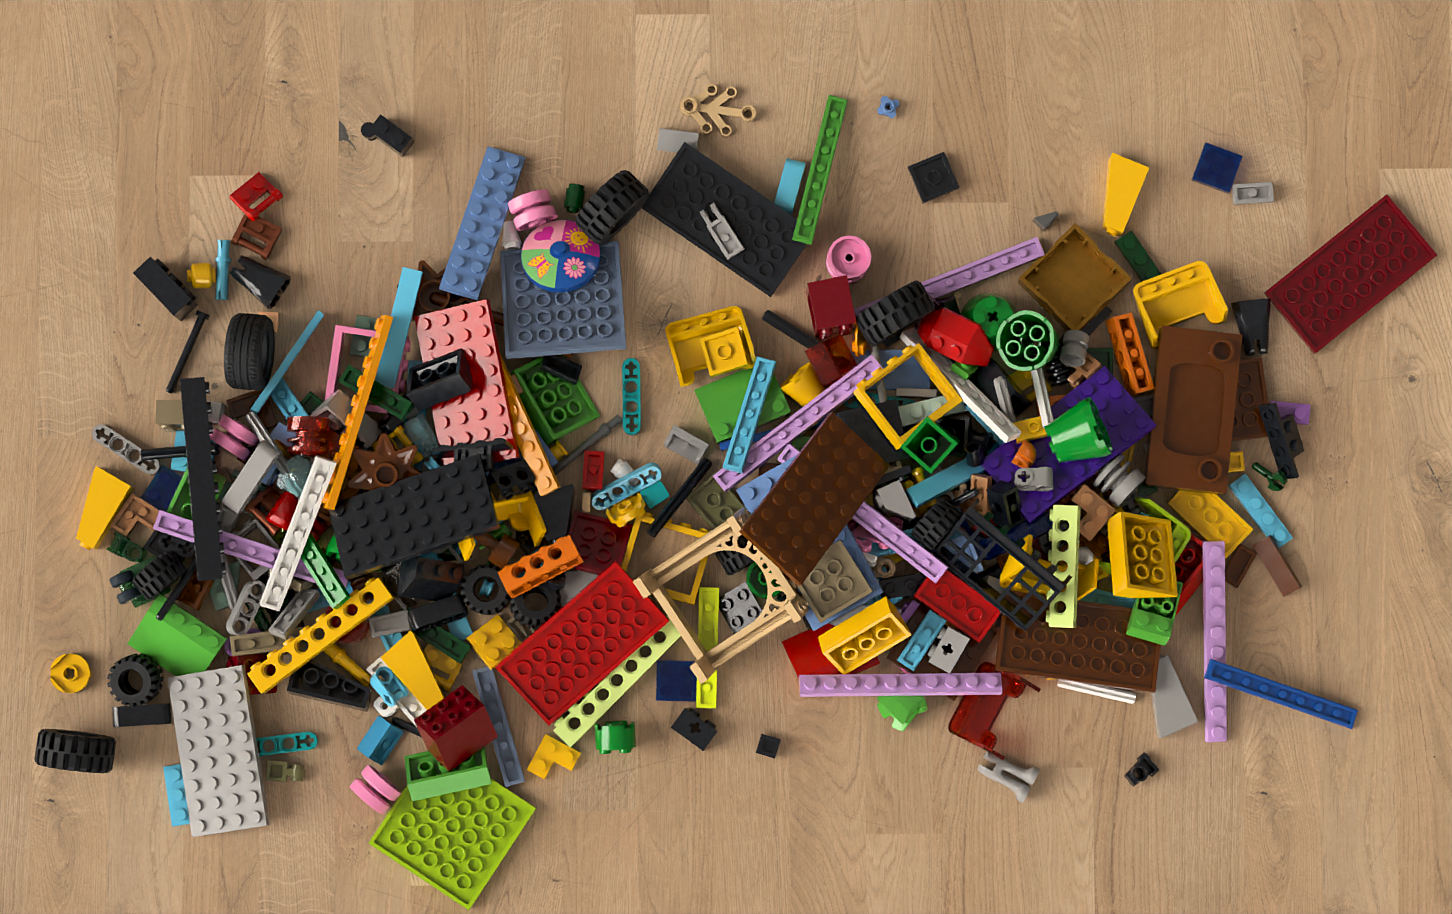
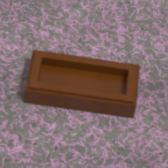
M1239 544L1225 567V582L1238 588L1257 553Z

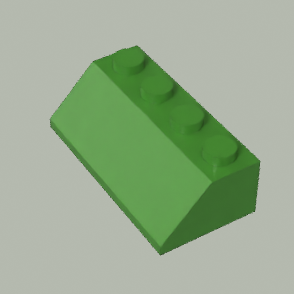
M485 746L450 772L429 751L404 756L407 786L412 801L492 784Z

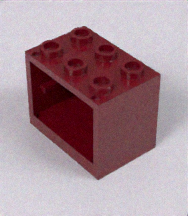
M847 275L807 283L806 296L815 338L820 337V340L832 338L831 335L839 333V336L851 334L856 325V317Z
M463 685L414 719L427 750L449 772L498 737L485 706Z

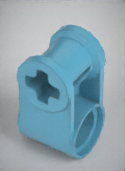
M388 667L378 668L370 679L371 686L390 707L396 705V701L401 697L408 695L406 686L400 682ZM378 676H382L385 681L380 680Z

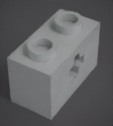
M948 625L947 628L943 627L937 637L940 639L937 646L932 645L927 655L930 656V663L950 674L967 645L970 636ZM949 643L951 644L952 651L948 650L946 653L944 652L943 645L947 646Z

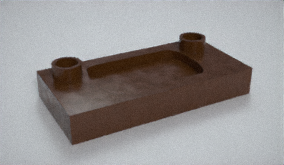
M1162 326L1159 329L1154 375L1155 389H1153L1150 418L1156 424V427L1148 433L1144 475L1147 478L1143 482V486L1216 495L1226 494L1242 344L1241 334Z

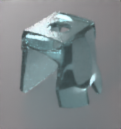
M298 454L286 463L290 471L287 474L279 473L276 486L296 495L299 500L313 464L306 456Z

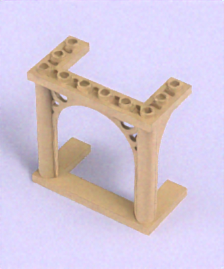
M743 507L724 523L656 568L648 569L633 581L643 598L652 593L654 594L697 660L690 668L701 684L709 679L718 669L719 665L792 619L794 623L798 622L810 609L808 602L797 589L798 586L758 549L755 554L750 551L752 543L749 540L746 547H739L738 537L742 535L739 530L752 515L749 510L745 511ZM733 536V545L729 546L726 541H730V537ZM723 550L740 552L754 560L764 573L768 588L767 601L762 613L755 621L707 651L663 584L711 553ZM763 563H766L768 568H764ZM773 579H776V583L779 584V585H781V586H776V587H775V586L772 584V580H773ZM773 592H784L787 596L786 600H775L772 595ZM770 604L780 606V608L777 609L775 607L774 610L771 611Z

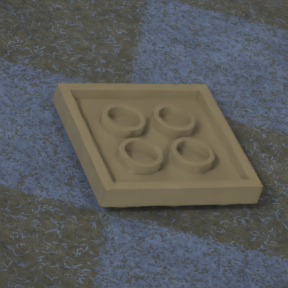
M841 539L829 547L803 584L798 586L820 623L873 592Z

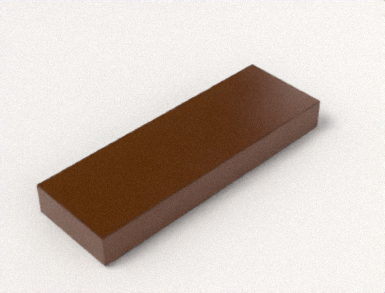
M1272 535L1253 545L1284 597L1302 587Z

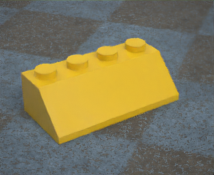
M885 596L820 635L818 639L822 653L842 674H847L911 636V632L897 608Z

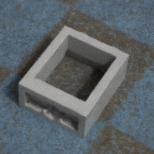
M257 518L255 520L249 519L243 524L244 528L240 532L235 531L232 533L245 538L258 527L274 548L279 550L281 548ZM236 557L254 581H259L270 571V568L262 565L254 570L247 560Z

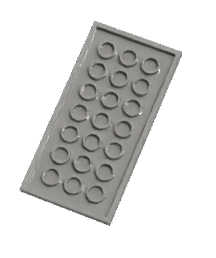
M245 665L168 677L192 837L270 825Z

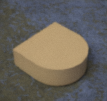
M584 492L582 495L583 512L591 513V493Z

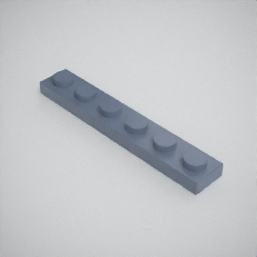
M488 666L473 670L481 703L485 706L498 736L492 742L505 787L524 782V774L494 670H490Z

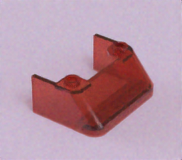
M983 662L975 673H1001L1002 694L963 695L948 724V730L953 735L977 748L1004 760L1005 756L993 750L997 737L990 730L1008 696L1018 698L1026 687L1040 692L1041 689L1021 676L1012 672L995 671L994 664Z

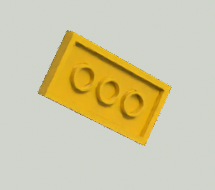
M1179 490L1167 503L1206 541H1225V559L1253 530L1249 524L1216 494Z

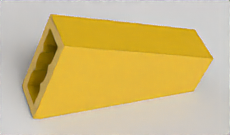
M1115 153L1111 154L1108 161L1102 229L1114 237L1122 235L1149 170V167Z
M97 466L93 472L76 539L81 541L79 545L88 550L99 548L111 528V523L134 489L131 485Z
M413 630L409 631L380 657L427 710L445 698Z

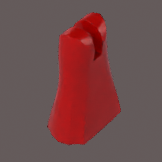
M287 489L281 494L275 503V507L266 516L268 522L286 531L289 528L299 502V498L295 496L291 489ZM315 518L310 534L318 542L319 537L317 535H322L326 528Z

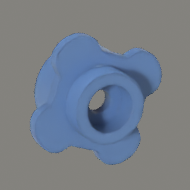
M883 96L881 98V105L877 109L878 114L894 118L896 116V108L899 107V101Z

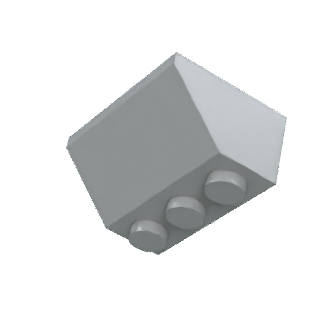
M339 389L316 408L310 417L342 435L347 427L345 425L346 417L348 414H351L353 408L351 406L352 400L347 393ZM364 412L355 444L363 449H367L381 434V431L378 429V422L371 419Z
M900 480L884 486L875 492L873 502L877 510L881 509L882 513L892 517H899L906 522H911L915 519L916 515Z

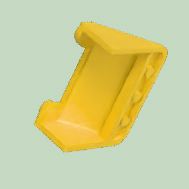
M1196 261L1142 281L1134 287L1133 294L1152 349L1158 346L1159 329L1162 326H1172L1205 314L1206 319L1211 324L1226 322L1228 308L1208 265L1203 261Z
M726 307L675 321L666 326L665 332L680 387L693 384L695 381L694 372L708 368L700 339L735 327L739 328L749 366L742 369L754 368L756 362L754 348L742 310L739 307Z

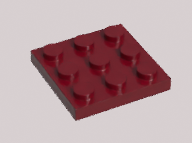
M575 510L568 535L574 541L584 562L572 569L600 575L615 561L622 567L633 525L627 523L622 527H617L608 518Z

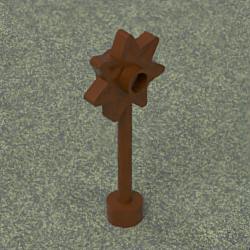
M424 260L419 262L418 271H422L423 274L411 322L415 321V316L469 304L467 301L471 300L470 298L439 290L445 269L437 274ZM492 310L494 324L504 327L503 313ZM572 353V354H561V355H562V356H565V357L571 358L572 355H573V353Z
M383 432L379 437L375 451L355 448L352 454L362 470L348 482V486L350 488L371 491L379 487L392 486L397 481L423 473L411 465L418 451V445L411 444L396 449L389 434ZM488 533L473 537V539L492 551L487 560L500 569L508 563L520 544L506 533L500 541Z

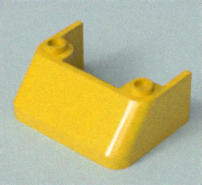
M491 492L498 521L509 519L511 526L515 530H529L535 547L539 546L546 533V527L532 492L514 495L511 499L496 501ZM473 537L458 542L464 561L469 560L475 547Z
M1029 534L1023 538L1025 544L1022 549L1031 556L1033 552V535ZM1010 554L1000 575L999 585L1005 589L1025 567ZM1094 559L1086 566L1079 563L1077 600L1082 599L1097 588L1098 559ZM1038 560L1046 569L1051 565V562L1046 560ZM1067 564L1063 567L1058 565V569L1061 572H1065L1068 568ZM1029 570L1021 577L1032 588L1039 581V578ZM1019 582L1011 588V591L1029 592ZM1042 582L1036 591L1041 595L1047 596V590H1050V587ZM1067 585L1061 590V592L1066 591Z

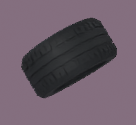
M238 313L231 318L224 347V373L226 382L230 387L260 391L269 383L274 361L275 334L273 322L268 316Z

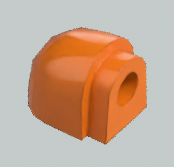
M1025 439L1011 463L1021 468L1032 467L1037 456L1034 445Z

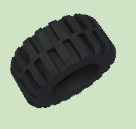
M622 170L602 185L585 203L576 216V225L595 244L602 245L619 233L634 218L636 213L646 203L649 191L630 171Z
M915 280L865 309L856 316V324L869 345L874 347L933 312L935 305L922 283Z
M41 729L38 733L34 760L37 765L48 768L88 773H109L113 769L116 741L113 737L95 733L62 729Z

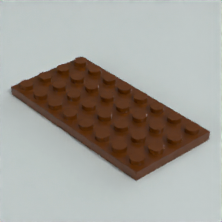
M831 412L739 532L797 586H800L877 485L890 465L837 415Z
M1012 591L1021 599L1027 595V593ZM1008 594L1005 595V598L1014 606L1019 604ZM1033 594L1025 602L1036 612L1044 604ZM1077 600L1076 628L1049 627V623L1046 622V611L1050 610L1049 604L1026 632L1001 613L995 671L1155 693L1161 645L1126 635L1133 608ZM1063 601L1057 603V610L1063 613L1066 610V604ZM1021 607L1019 609L1030 619L1033 617L1025 608Z

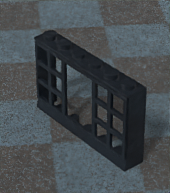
M977 498L932 554L949 566L955 575L962 578L971 588L981 594L986 601L993 604L1003 615L1012 620L1017 627L1026 632L1067 585L1072 576L1068 575L1063 582L1053 575L1057 571L1055 565L1051 564L1046 569L1038 562L1041 557L1038 551H1035L1030 556L1022 549L1025 544L1024 539L1019 538L1014 542L1006 535L1010 530L1007 525H1003L998 529L990 522L994 517L993 513L988 511L983 516L974 508L981 501ZM966 518L978 527L972 536L960 527ZM981 530L993 540L987 548L974 539ZM956 531L967 539L962 548L950 540ZM947 543L958 553L956 555L952 554L944 545ZM970 543L983 552L976 561L965 552ZM996 543L1025 566L1002 594L973 571ZM960 555L972 564L970 568L958 559ZM1027 570L1039 578V581L1033 588L1021 578ZM1017 582L1029 591L1023 599L1011 591V588ZM1042 582L1054 591L1048 600L1036 591ZM1008 594L1019 604L1014 606L1005 598V595ZM1032 594L1044 603L1037 612L1025 603ZM1021 607L1025 608L1033 617L1030 619L1019 609Z

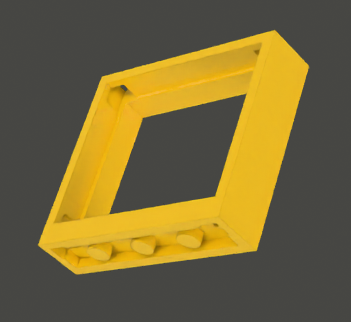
M919 343L914 347L912 345L902 350L903 355L899 358L895 355L886 362L888 366L884 369L881 367L871 373L873 377L868 381L866 378L856 384L857 389L853 392L896 450L901 448V445L923 420L899 437L865 391L905 361L914 356L948 401L930 414L929 418L936 422L963 401Z
M645 512L643 516L635 518L622 563V568L626 572L641 522L651 524L655 520L651 513ZM671 519L663 527L697 538H701L710 532V530L699 528V531L691 529L692 525L680 522V526L672 524L673 520ZM709 555L700 560L691 595L666 589L673 600L695 605Z

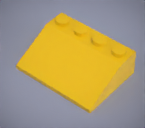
M1121 511L1107 520L1113 595L1126 598L1177 597L1171 520Z

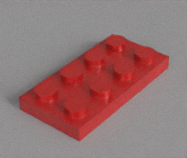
M948 570L945 571L937 583L926 577L913 595L978 643H980L1001 614L999 609L986 601L981 594Z

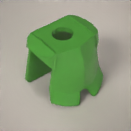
M923 696L877 697L879 701L877 706L882 717L892 716L894 719L892 727L899 731H904L917 714L923 713L928 709Z

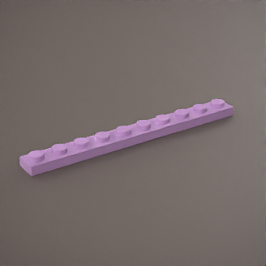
M1035 237L921 283L931 300H934L1036 260L1045 254L1038 237ZM881 299L855 308V316Z
M870 355L751 446L743 474L722 468L713 475V478L724 492L727 493L782 451L789 443L795 441L829 413L854 396L853 392L857 389L856 384L864 378L868 381L873 377L871 373L879 367L882 368V366L873 355Z
M789 443L777 460L784 463L798 455L800 450ZM865 501L852 518L933 582L937 583L949 566Z
M159 510L153 527L154 530L194 543L192 520ZM222 531L223 534H219V542L224 544V553L273 569L280 551L279 549ZM300 557L293 576L316 583ZM333 568L344 587L347 588L349 580L344 577L343 571Z
M1203 541L1204 676L1210 659L1226 664L1225 541ZM1204 678L1205 741H1227L1226 686Z
M1001 673L799 675L800 697L1001 695L1002 680Z

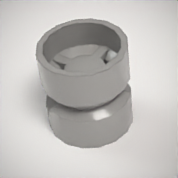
M1080 330L1066 331L1063 338L1064 346L1061 348L1059 360L1067 366H1083L1087 355L1089 335Z

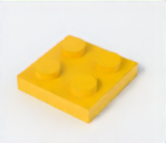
M738 327L700 339L711 378L749 366Z
M496 615L466 638L467 642L490 670L494 669L496 664L521 644L499 615Z

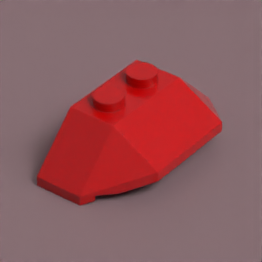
M947 308L933 311L921 320L917 333L927 347L961 364L988 366L994 347L992 343L990 344L980 324Z

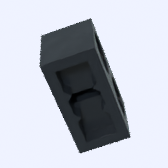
M525 460L490 471L487 477L490 491L496 501L508 500L514 495L530 492L536 480Z

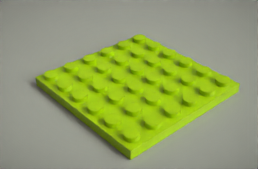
M492 778V784L416 801H412L408 786L406 785L368 844L467 910H470L536 808Z

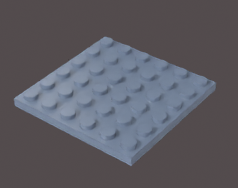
M619 241L606 242L599 245L601 252L600 265L594 277L587 284L576 290L561 293L541 289L528 279L522 267V249L500 251L506 359L626 349Z

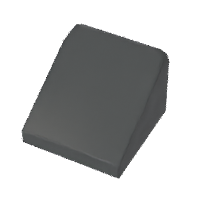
M1058 212L1035 217L1033 222L1042 231H1045L1057 218Z

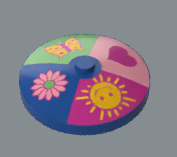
M554 220L538 226L527 236L521 250L522 267L528 279L537 287L550 292H569L584 286L594 277L601 261L600 246L595 244L576 225L575 221Z

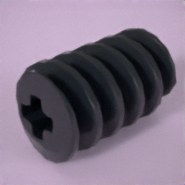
M1059 344L1058 352L1053 360L1045 365L1050 366L1046 373L1052 374L1048 377V380L1055 381L1050 385L1051 388L1069 383L1067 379L1070 375H1067V373L1072 368L1065 367V364L1059 360L1060 350L1064 346L1062 344Z

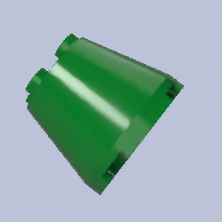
M982 293L974 296L965 304L961 311L962 316L981 325L990 344L992 343L994 347L993 352L999 351L996 346V337L1000 325L1011 315L1017 313L1016 308L1007 298L996 293ZM993 313L997 314L995 320L992 322L988 320Z
M1024 310L1018 311L1002 322L997 332L996 346L1005 364L1013 369L1028 372L1037 370L1053 360L1058 352L1059 339L1053 325L1045 316L1034 311ZM1035 341L1039 342L1038 346L1034 345Z
M1091 397L1080 401L1054 421L1044 426L1047 436L1051 437L1052 440L1049 442L1053 454L1056 453L1059 463L1105 457L1112 454V444L1106 426L1103 424L1099 410Z

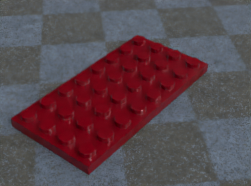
M1386 194L1265 291L1264 294L1267 298L1271 299V303L1312 353L1316 354L1434 259L1437 254Z

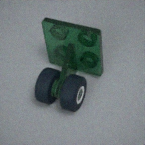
M156 556L121 570L119 574L110 578L109 581L112 587L120 588L121 593L117 595L119 604L122 605L132 601L133 606L137 608L153 601H147L133 585L132 580L144 567L157 558ZM168 587V588H167L164 592H162L161 594L166 595V594L170 593V592H171V588Z

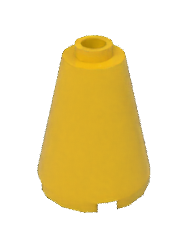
M810 362L798 368V372L794 375L791 374L780 386L785 394L803 407L825 391L821 380Z

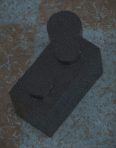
M381 114L374 123L366 122L361 127V133L366 139L373 141L377 138L402 158L414 143L411 136Z

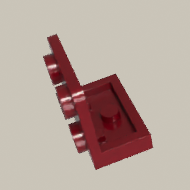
M269 653L228 657L227 668L245 665L249 695L261 694L248 676V673L252 671L250 667L259 661L263 663L268 659L267 655ZM271 664L267 668V673L272 676L275 674L276 668ZM277 685L265 694L276 693Z

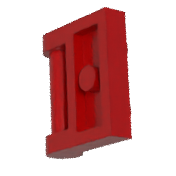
M258 172L230 194L229 198L251 221H255L259 218L260 213L275 201H280L283 198V194L278 189H275ZM267 192L270 194L268 198L254 209L250 208L253 203Z

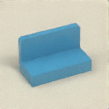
M377 716L358 745L357 750L382 766L404 731L389 723L383 717Z

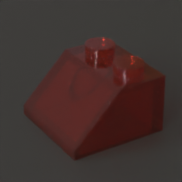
M842 334L822 341L805 350L824 388L834 384L857 366Z

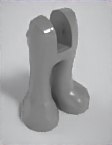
M986 752L983 757L995 763L996 766L992 771L990 768L979 764L977 770L989 779L1013 790L1017 800L1023 803L1031 787L1003 774V771L1009 772L1032 785L1040 769L1036 767L1024 769L998 755Z

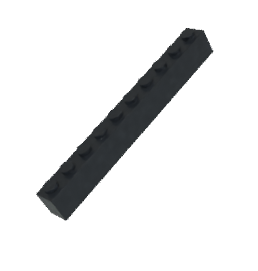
M205 377L180 379L197 579L198 581L222 579V575L226 574L225 562H221V554H224V544L219 542V534H223L222 522L217 521V514H221L220 502H216L215 494H219L218 482H214L213 474H217L216 462H212L211 455L215 454V444L210 442V434H213V422L208 421V414H212L211 401L207 402L206 394H210L209 381L205 382Z

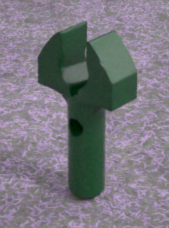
M1257 462L1252 465V469L1268 479V488L1272 491H1281L1284 488L1276 480H1279L1284 485L1288 482L1285 473L1281 470L1272 473Z

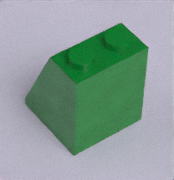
M927 416L901 445V448L931 474L959 444L960 440L945 427Z

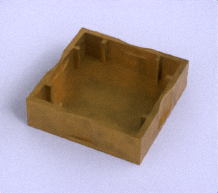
M1074 223L1044 256L1038 258L1018 278V284L1066 331H1081L1130 284L1132 278L1112 258L1105 255L1096 243Z

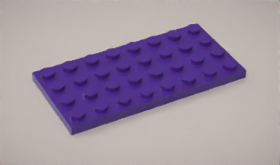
M1105 366L1051 406V410L1055 420L1080 401L1091 397L1099 410L1103 424L1106 426L1112 444V454L1105 457L1059 463L1056 453L1053 454L1049 442L1052 441L1051 437L1047 436L1029 441L1034 445L1037 455L1033 466L1029 468L1051 467L1053 469V490L1044 492L1018 490L1022 506L1020 511L1030 524L1156 427L1153 420ZM1016 439L1003 443L986 456L984 463L981 465L985 472L992 476V480L995 483L1001 480L1014 485L1015 473L1021 468L1011 463L1022 443L1017 444ZM1021 477L1022 482H1026L1025 477Z

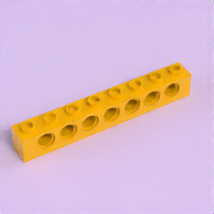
M373 577L365 583V588L360 591L356 589L350 593V599L338 609H333L328 615L326 613L322 614L316 619L317 623L312 627L307 625L300 630L299 633L301 635L297 638L291 637L285 641L282 649L279 651L275 649L267 655L268 659L263 663L259 661L251 666L250 669L252 671L248 673V676L260 693H267L392 601L395 596L382 578L375 579ZM369 592L374 595V600L370 604L365 601V595ZM352 604H355L358 608L354 616H351L348 612ZM336 616L341 619V625L337 628L332 624V620ZM320 628L325 631V636L321 640L316 637V631ZM303 640L307 641L309 645L305 652L300 650V643ZM287 652L292 655V661L289 664H286L283 660V656ZM271 664L276 668V672L272 676L267 673V668Z

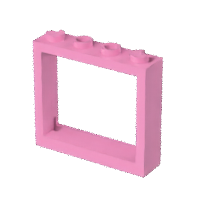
M335 325L325 400L337 391L345 333L374 337L376 330ZM409 335L407 336L396 385L393 389L399 395H401V391L405 390L406 385L403 374L407 372L409 360H406V354L411 349ZM367 404L365 408L366 411L388 413V411L377 405Z

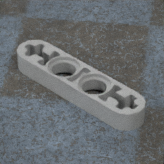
M97 425L93 428L92 437L101 445L147 474L155 475L160 472L161 462L158 459L147 460L151 463L155 461L156 469H150V471L148 470L149 466L142 462L141 454L140 458L136 461L130 459V452L132 450L141 452L142 448L105 425ZM105 429L104 433L106 435L111 437L113 433L114 436L110 440H107L104 437H101L99 439V434L97 432L99 430L103 431ZM117 439H121L124 443L123 448L120 450H115L113 447V443Z

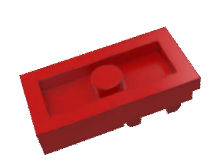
M585 450L582 489H588L589 492L602 490L605 451Z

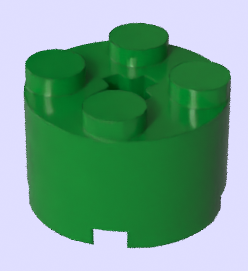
M754 561L747 570V585L755 596L767 599V582L761 581L763 572ZM763 563V567L768 568L767 564ZM773 579V580H772V584H773L775 587H776V586H781V585H779V584L776 583V579ZM774 591L773 597L777 596L781 591Z
M624 720L606 721L605 726H600V723L594 724L595 743L599 754H610L612 750H619V753H630L636 747L634 721H631L630 725H627V721Z

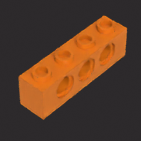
M1132 312L1105 321L1125 390L1131 396L1155 389Z
M568 535L560 537L549 546L541 547L532 555L522 557L520 561L514 564L504 566L498 574L507 593L513 599L584 561L571 536ZM562 553L558 559H554L557 554ZM539 563H544L542 567L536 568ZM526 572L523 577H518L520 573Z

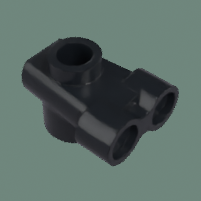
M1144 752L1137 758V762L1124 777L1132 786H1135L1145 781L1148 776L1153 777L1159 772V768ZM1135 771L1138 773V777H1137V778L1135 777V774H1134Z

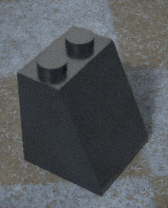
M991 358L988 366H981L969 380L1001 411L994 379L1002 376L1006 380L1016 418L1032 405V402L1002 366Z
M573 484L563 486L545 496H540L539 493L534 494L535 502L546 527L545 538L549 544H553L560 537L568 535L575 497Z

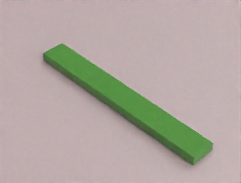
M832 95L828 96L792 240L812 245L848 102L847 99Z

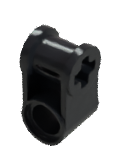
M976 430L970 432L969 438L963 447L967 465L978 467L984 463L985 457L993 446L994 436L992 432L987 434L977 433Z

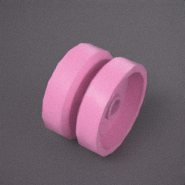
M548 189L532 191L508 202L511 214L517 215L513 220L517 231L536 228L558 217L554 206L548 205L552 200Z
M850 235L840 237L829 248L826 258L828 273L832 278L847 275L849 284L858 282L865 276L870 266V248L865 241L858 237Z
M223 414L218 423L219 426L227 430L226 434L218 429H213L210 439L238 458L246 461L250 451L241 444L244 441L251 447H255L259 439L250 431V428L236 419L234 421Z
M367 765L361 773L368 783L356 778L349 787L371 808L383 815L390 807L388 801L383 796L391 801H395L400 796L401 791L382 772L376 770L371 765Z

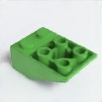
M1176 581L1177 597L1136 598L1126 635L1165 646L1171 636L1183 583Z

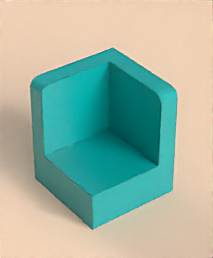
M660 480L639 492L650 510L657 507L659 503L670 496Z

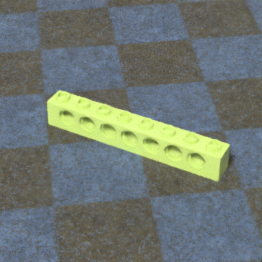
M668 616L669 622L658 631L666 635L664 642L657 643L653 635L602 679L594 690L591 689L587 692L580 704L576 702L568 709L570 714L565 719L561 717L554 724L556 728L553 731L570 748L681 637ZM643 646L651 648L652 652L649 657L641 656L640 649ZM630 660H634L637 663V669L633 672L626 669V663ZM616 674L623 677V683L620 686H615L612 683V677ZM600 689L608 690L609 697L606 700L598 698V691ZM587 703H592L595 707V711L591 715H587L584 712L583 708ZM573 717H577L581 722L580 727L577 729H572L569 725Z

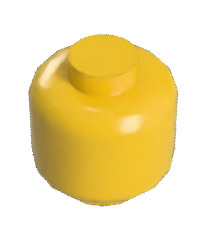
M193 263L191 270H187V282H191L193 288L212 287V283H216L215 267H212L210 263Z

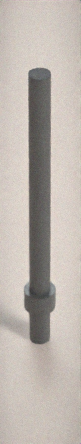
M617 414L606 424L603 423L598 427L599 430L554 466L552 469L555 476L599 439L610 434L611 429L622 421L621 417ZM535 483L531 490L532 494L538 491Z

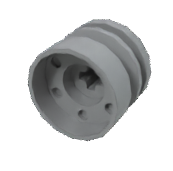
M1122 454L1108 463L1099 472L1097 479L1093 483L1095 488H1098L1102 483L1105 484L1100 490L1102 494L1109 489L1112 490L1108 500L1117 508L1126 502L1147 478L1138 469L1128 473L1127 470L1131 462L1128 461L1121 466L1120 464L1125 459Z

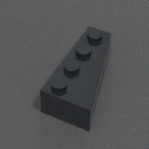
M310 660L292 673L287 687V692L291 695L368 712L372 691L369 688L346 678L314 660Z

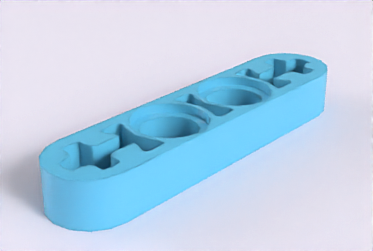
M648 463L602 487V490L595 491L591 496L592 506L597 510H604L656 483L661 478L660 466L657 463ZM649 470L656 471V475L649 474ZM632 478H638L641 482L639 485L633 486L629 481ZM615 487H620L623 489V492L620 495H615L612 493V490ZM597 498L604 499V502L597 501Z

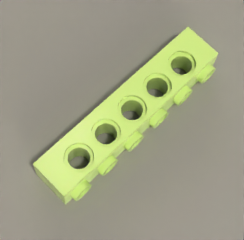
M1053 505V509H1050V521H1053V529L1049 530V541H1052V550L1048 552V561L1057 567V571L1053 575L1060 581H1064L1068 575L1072 576V578L1067 583L1066 591L1060 592L1050 603V610L1046 611V622L1049 623V627L1076 628L1081 506ZM1063 520L1069 523V528L1065 532L1060 529V523ZM1062 540L1068 543V549L1065 552L1059 549V543ZM1062 560L1068 565L1065 572H1061L1058 569V564ZM1051 588L1047 590V600L1054 593ZM1060 601L1066 604V610L1063 613L1059 612L1056 607Z

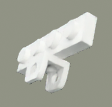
M379 657L366 670L373 676L378 668L388 666ZM378 676L380 680L385 681L382 676ZM408 688V695L401 697L393 707L388 706L384 710L383 704L385 702L381 696L373 704L383 717L391 716L400 708L415 726L414 719L427 711Z

